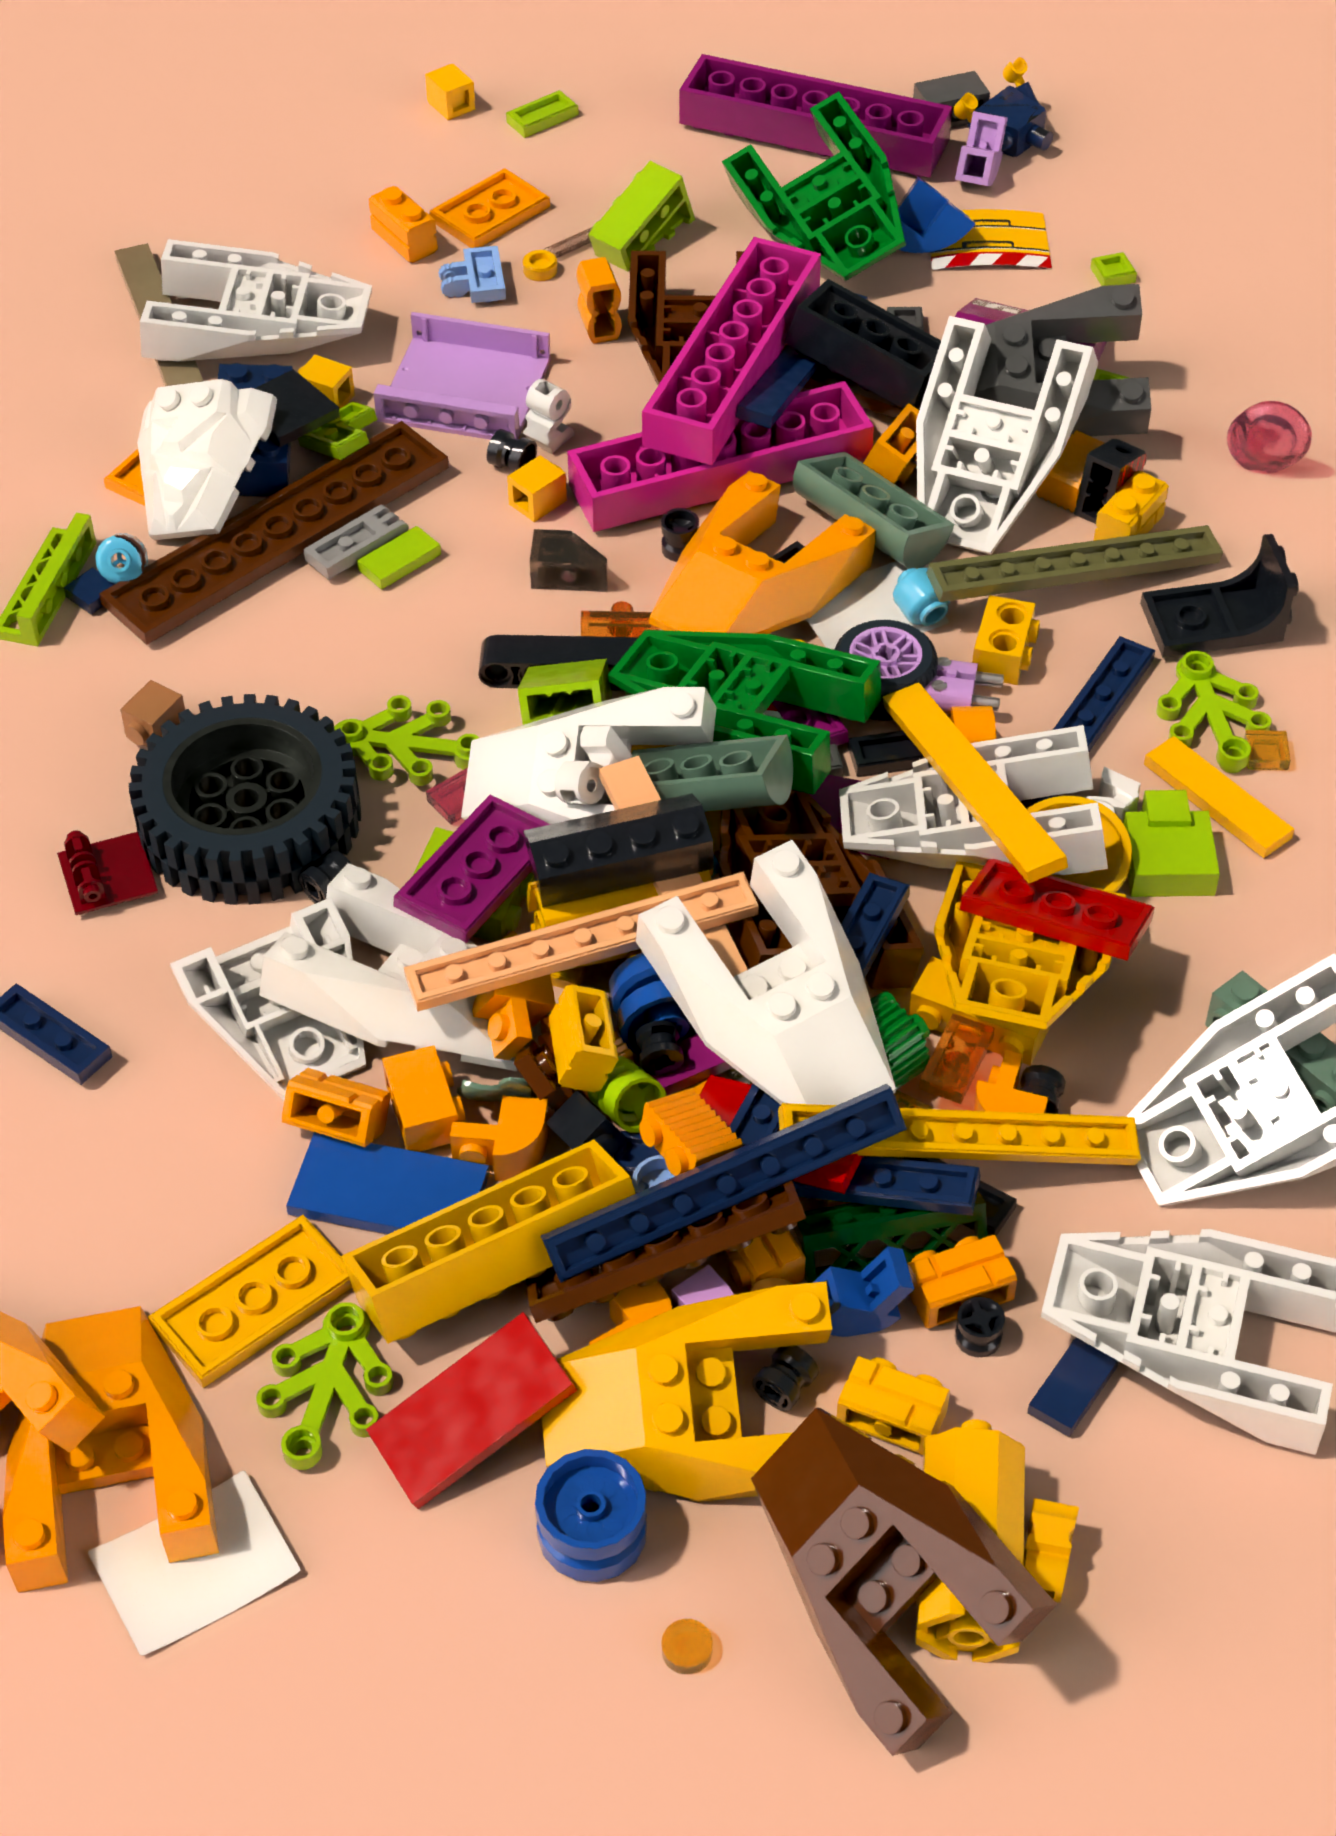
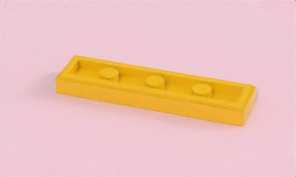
M1175 736L1145 755L1144 765L1174 789L1186 790L1187 797L1192 803L1203 811H1209L1211 818L1262 858L1267 857L1292 839L1294 833L1292 826Z

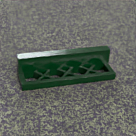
M979 1191L977 1192L973 1216L848 1203L805 1211L806 1219L798 1221V1224L794 1227V1231L802 1246V1252L806 1257L805 1280L807 1283H813L830 1266L861 1272L876 1258H865L858 1253L867 1241L880 1239L887 1244L885 1248L890 1246L903 1249L906 1262L909 1263L916 1255L923 1251L934 1250L936 1253L954 1248L959 1241L956 1242L948 1236L958 1224L974 1222L975 1236L979 1239L988 1237L986 1203ZM926 1231L932 1235L923 1248L911 1250L903 1245L914 1232ZM835 1248L842 1253L832 1265L815 1268L814 1251Z

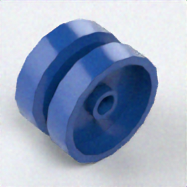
M643 952L628 958L615 969L609 980V995L613 1010L617 1014V1026L623 1043H626L628 1049L640 1055L642 1051L636 1046L635 1033L641 1026L653 1021L664 1020L674 1023L679 1030V1041L697 1034Z
M583 1449L566 1454L546 1469L537 1484L536 1490L537 1536L543 1556L555 1570L576 1581L600 1582L619 1576L635 1564L645 1547L647 1531L646 1490L641 1476L626 1459L607 1450Z

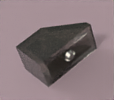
M534 529L530 554L531 589L608 592L607 558L573 531Z

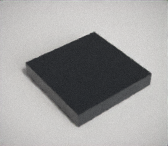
M294 369L254 388L273 394L277 399L272 430L268 438L279 447L340 417L339 407Z

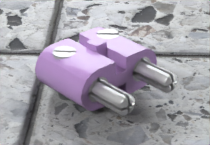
M939 657L937 675L924 689L945 713L951 714V707L992 706L993 711H998L1000 707L999 698L974 695L975 685L1001 688L1004 676L1003 674L977 671L978 663Z

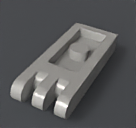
M379 505L304 549L305 561L329 580L355 565L360 558L408 531L409 526L403 520H399V517L390 512L386 506Z

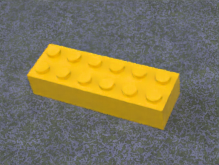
M591 1140L346 1253L341 1257L358 1303L387 1344L395 1340L411 1337L417 1330L440 1319L451 1318L458 1314L461 1309L482 1299L493 1298L499 1295L505 1288L522 1280L540 1276L546 1269L553 1266L541 1235L636 1193L630 1175L595 1140Z

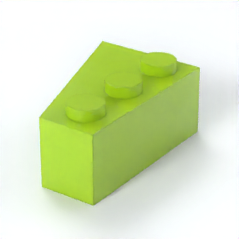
M649 161L634 176L633 181L626 190L614 200L605 215L593 225L588 236L595 255L599 258L606 257L609 263L628 272L631 263V250L655 251L654 244L662 238L669 240L675 236L674 229L683 222L687 224L692 223L695 220V216L683 177L659 164Z

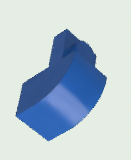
M890 1246L885 1248L861 1272L830 1266L814 1281H826L832 1323L830 1335L839 1337L874 1333L893 1325L901 1319L898 1304L914 1290L903 1249Z

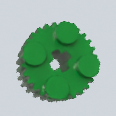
M885 991L874 996L870 1001L897 1090L930 1066V1056L927 1054L929 1049L925 1046L927 1042L924 1040L929 1037L930 1031L923 1018L917 1014L908 1016L906 1010L900 1008L893 995Z

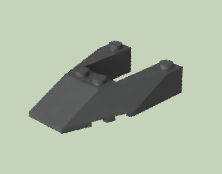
M1139 284L1100 286L987 324L986 328L992 340L974 397L1035 410L1057 339L1072 343L1138 340L1142 320ZM1149 378L1093 380L1088 398L1071 435H1074L1076 430L1089 436L1147 434L1152 409Z

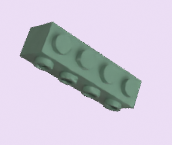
M1242 970L1212 993L1205 1026L1209 1028L1215 1021L1268 992V990ZM1319 1032L1285 1051L1322 1114L1336 1106V1044Z

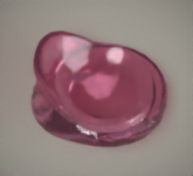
M1263 401L1248 407L1232 421L1227 432L1228 449L1236 462L1251 472L1261 474L1278 472L1297 463L1307 454L1312 442V431L1306 418L1293 406L1280 401Z

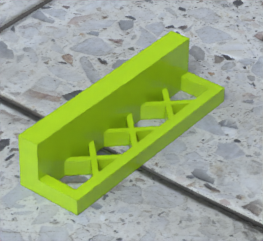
M76 512L67 529L52 527L0 616V640L39 646L66 598L64 587L78 577L96 545L91 515ZM18 621L19 629L9 627L11 623Z

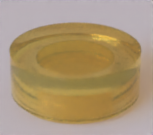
M681 1619L670 1624L664 1631L661 1640V1652L665 1664L674 1672L685 1675L695 1674L703 1670L709 1664L713 1653V1639L708 1628L701 1622L693 1619Z

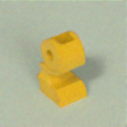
M1033 1498L1023 1566L1055 1602L1060 1603L1079 1507Z

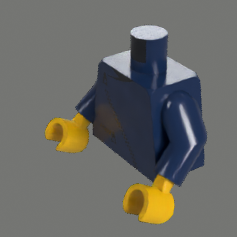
M1018 57L1013 64L1009 62L1003 70L1004 79L1009 83H1015L1016 88L1009 85L979 108H977V98L972 93L967 92L954 106L955 116L962 120L967 119L969 129L974 110L976 112L1008 117L1001 151H1003V154L1012 157H1018L1031 146L1045 151L1053 140V133L1045 129L1046 110L1037 100L1029 81L1025 83L1022 77L1028 67L1026 61L1021 57Z

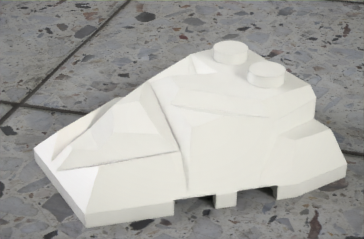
M224 379L158 387L156 389L153 400L149 401L144 410L137 442L148 533L153 540L220 533L240 493L235 486L243 470L251 472L255 464L253 458L250 457L259 439L266 442L271 433L277 399L273 394L254 388L237 389L231 381Z

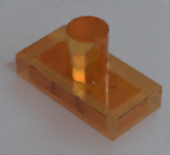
M624 601L613 604L611 611H581V636L639 637L644 630L660 629L649 624V617L652 612H634L632 605Z
M953 1013L920 1077L919 1089L962 1104L993 1040L995 1028Z

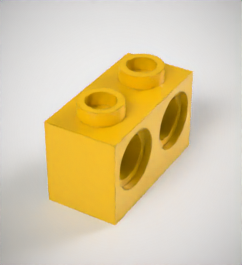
M989 595L973 652L972 663H978L977 671L1003 674V683L1018 685L1021 670L1029 671L1033 647H1028V644H1036L1040 620L1034 619L1036 603Z

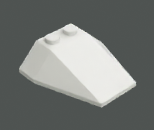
M331 897L291 913L289 927L231 951L215 956L212 948L209 947L170 963V967L188 1005L283 1101L285 1100L289 1080L296 1075H300L307 1068L324 1072L328 1077L335 1075L342 1078L366 1067L362 1039L259 996L263 955L284 932L303 938L353 960L350 934Z

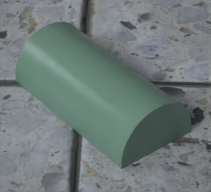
M847 452L797 462L793 476V486L797 494L835 520H838L844 514L861 519L876 530L875 547L907 569H918L929 564L943 549L953 531L954 523Z
M787 734L637 749L631 753L632 757L639 755L661 800L693 793L702 804L704 812L782 805L788 800L792 789L793 758ZM607 794L609 803L612 804V802H611V800H610V798H609V796H608V794Z

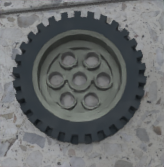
M244 694V703L234 704L232 696L221 697L222 706L217 708L212 707L210 700L200 703V713L195 716L189 709L178 713L179 725H175L172 721L167 720L160 726L163 738L152 733L146 740L148 750L140 749L137 753L136 761L138 766L132 765L130 771L132 782L129 783L131 805L141 845L146 852L148 860L150 859L152 869L157 875L163 872L166 883L174 887L180 882L182 892L189 896H193L198 888H200L204 901L214 903L217 894L220 893L224 895L225 904L237 905L239 895H247L249 905L261 903V893L270 892L272 900L275 901L284 898L283 888L291 886L295 894L303 891L299 882L300 873L310 866L317 867L320 865L321 859L332 850L348 855L352 848L351 838H357L359 832L358 821H361L357 773L350 743L346 744L345 734L340 728L334 730V722L329 717L325 716L319 720L318 710L311 706H308L301 713L299 701L288 699L283 707L279 706L278 696L266 695L264 703H257L255 694Z

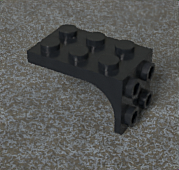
M1265 534L1262 537L1257 558L1241 574L1221 582L1142 592L1140 604L1162 658L1185 655L1190 651L1208 652L1284 641L1287 624H1290L1292 621L1291 605L1293 596L1298 594L1299 586L1296 574L1290 572L1286 563L1284 548L1281 545L1278 546L1273 534Z

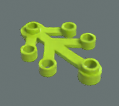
M1190 651L1177 663L1176 676L1179 680L1168 694L1162 695L1158 699L1156 713L1163 720H1176L1181 713L1182 700L1194 688L1198 699L1181 721L1170 727L1168 739L1175 736L1190 747L1195 729L1206 716L1218 743L1216 760L1220 768L1228 773L1240 772L1248 765L1251 746L1244 738L1233 736L1225 716L1245 724L1246 733L1253 738H1264L1269 734L1272 722L1271 717L1264 712L1250 710L1257 704L1259 691L1256 686L1250 683L1238 682L1216 672L1214 661L1210 655L1202 651ZM1212 687L1234 695L1233 701L1215 694Z
M403 695L391 697L387 702L386 710L364 721L346 719L334 726V730L340 728L345 734L346 744L350 743L353 756H358L369 768L370 776L374 780L384 781L392 777L394 769L392 758L385 753L377 754L372 746L386 748L408 772L410 782L417 786L427 785L433 780V766L429 760L417 758L412 751L454 756V762L457 767L468 771L471 742L479 738L475 734H464L458 740L419 736L435 727L446 726L451 721L450 705L443 700L430 702L426 707L427 714L390 732L379 731L394 722H404L410 719L412 716L411 701Z
M344 1302L333 1306L325 1316L321 1329L292 1344H281L272 1352L271 1358L274 1371L282 1377L290 1378L277 1385H266L258 1391L256 1396L259 1412L264 1417L276 1418L281 1416L286 1411L288 1401L313 1389L301 1425L289 1429L281 1441L284 1460L294 1469H310L321 1459L323 1449L319 1434L334 1391L349 1413L351 1430L356 1436L362 1438L370 1437L366 1429L379 1420L377 1409L373 1405L366 1403L344 1368L349 1350L364 1370L365 1388L370 1394L382 1396L393 1388L394 1381L391 1368L379 1360L366 1340L370 1333L369 1317L356 1304ZM344 1326L354 1327L353 1329L348 1331H340V1329ZM328 1348L323 1361L298 1373L302 1367V1359ZM287 1356L295 1358L289 1364L279 1363L282 1358ZM377 1375H383L386 1377V1379L381 1383H374L371 1381V1379ZM271 1397L280 1399L274 1405L264 1404L265 1400ZM363 1416L372 1418V1421L365 1425L356 1422ZM303 1448L311 1450L306 1455H295L298 1450Z

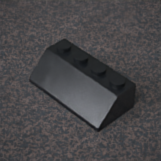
M827 279L797 306L784 343L793 347L799 354L811 357L825 365L831 372L841 374L858 383L862 389L874 392L887 399L896 408L904 409L908 403L916 407L923 400L941 340Z
M693 793L523 830L542 907L714 869L712 835L703 806Z

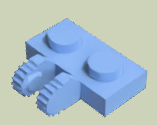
M498 245L463 249L464 261L444 264L439 269V277L442 280L441 291L448 298H453L454 296L456 298L463 297L469 291L471 303H489L497 300H506V288Z

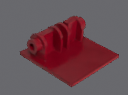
M78 830L71 831L67 834L64 842L65 851L57 853L75 915L158 894L146 852L141 845L138 832L90 844L87 835Z

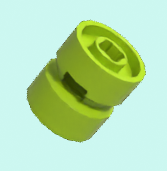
M618 1056L619 1060L612 1072L608 1074V1079L602 1090L595 1093L587 1091L592 1103L605 1115H608L619 1127L630 1133H640L639 1125L642 1120L644 1104L666 1096V1092L656 1079L644 1072L636 1063L624 1056Z

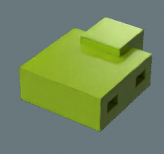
M1145 790L1141 811L1125 812L1123 822L1128 831L1132 846L1131 866L1128 873L1131 897L1215 896L1220 872L1209 811H1190L1186 790Z

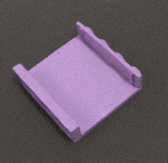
M412 312L413 338L390 386L378 384L374 391L377 422L397 424L403 421L409 427L491 440L497 430L503 429L513 433L515 438L518 439L526 422L525 415L530 410L526 406L528 390L536 380L544 379L551 362L550 334Z

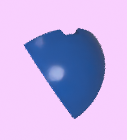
M918 176L898 205L906 246L899 250L910 253H927L941 250L963 238L976 223Z

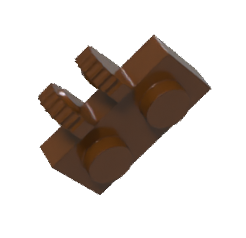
M532 1039L516 1053L514 1065L539 1100L548 1099V1106L556 1112L572 1096L575 1090L561 1087L558 1084L555 1057L546 1044L539 1047Z

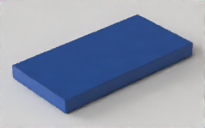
M314 1132L286 1205L287 1213L292 1216L300 1217L304 1215L308 1219L390 1234L485 1190L490 1175L489 1165L374 1143L362 1147Z

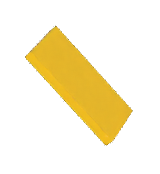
M301 1215L149 1315L148 1320L154 1331L200 1386L205 1388L353 1287L342 1257L304 1215Z

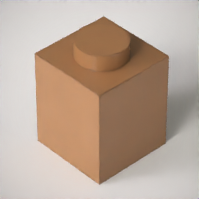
M150 680L120 709L126 737L136 745L147 747L146 740L152 733L163 738L160 726L167 720L172 721L175 725L180 724L178 713L184 711L185 706L182 694Z

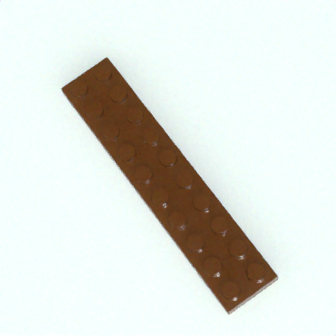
M400 421L370 438L369 444L342 460L335 458L225 521L219 534L200 535L146 566L143 573L136 579L120 581L99 593L101 604L147 645L303 554L306 547L379 505H387L449 468L448 456L403 421Z

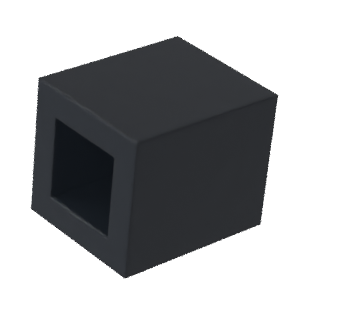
M577 1090L546 1122L571 1149L595 1140L613 1157L617 1150L628 1140Z

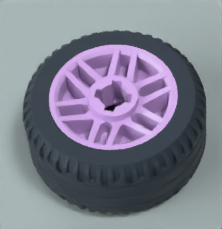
M873 620L858 624L842 635L834 649L881 661L882 700L868 719L880 721L894 720L884 708L882 697L918 682L925 688L937 675L938 657L932 641L919 629L900 621Z

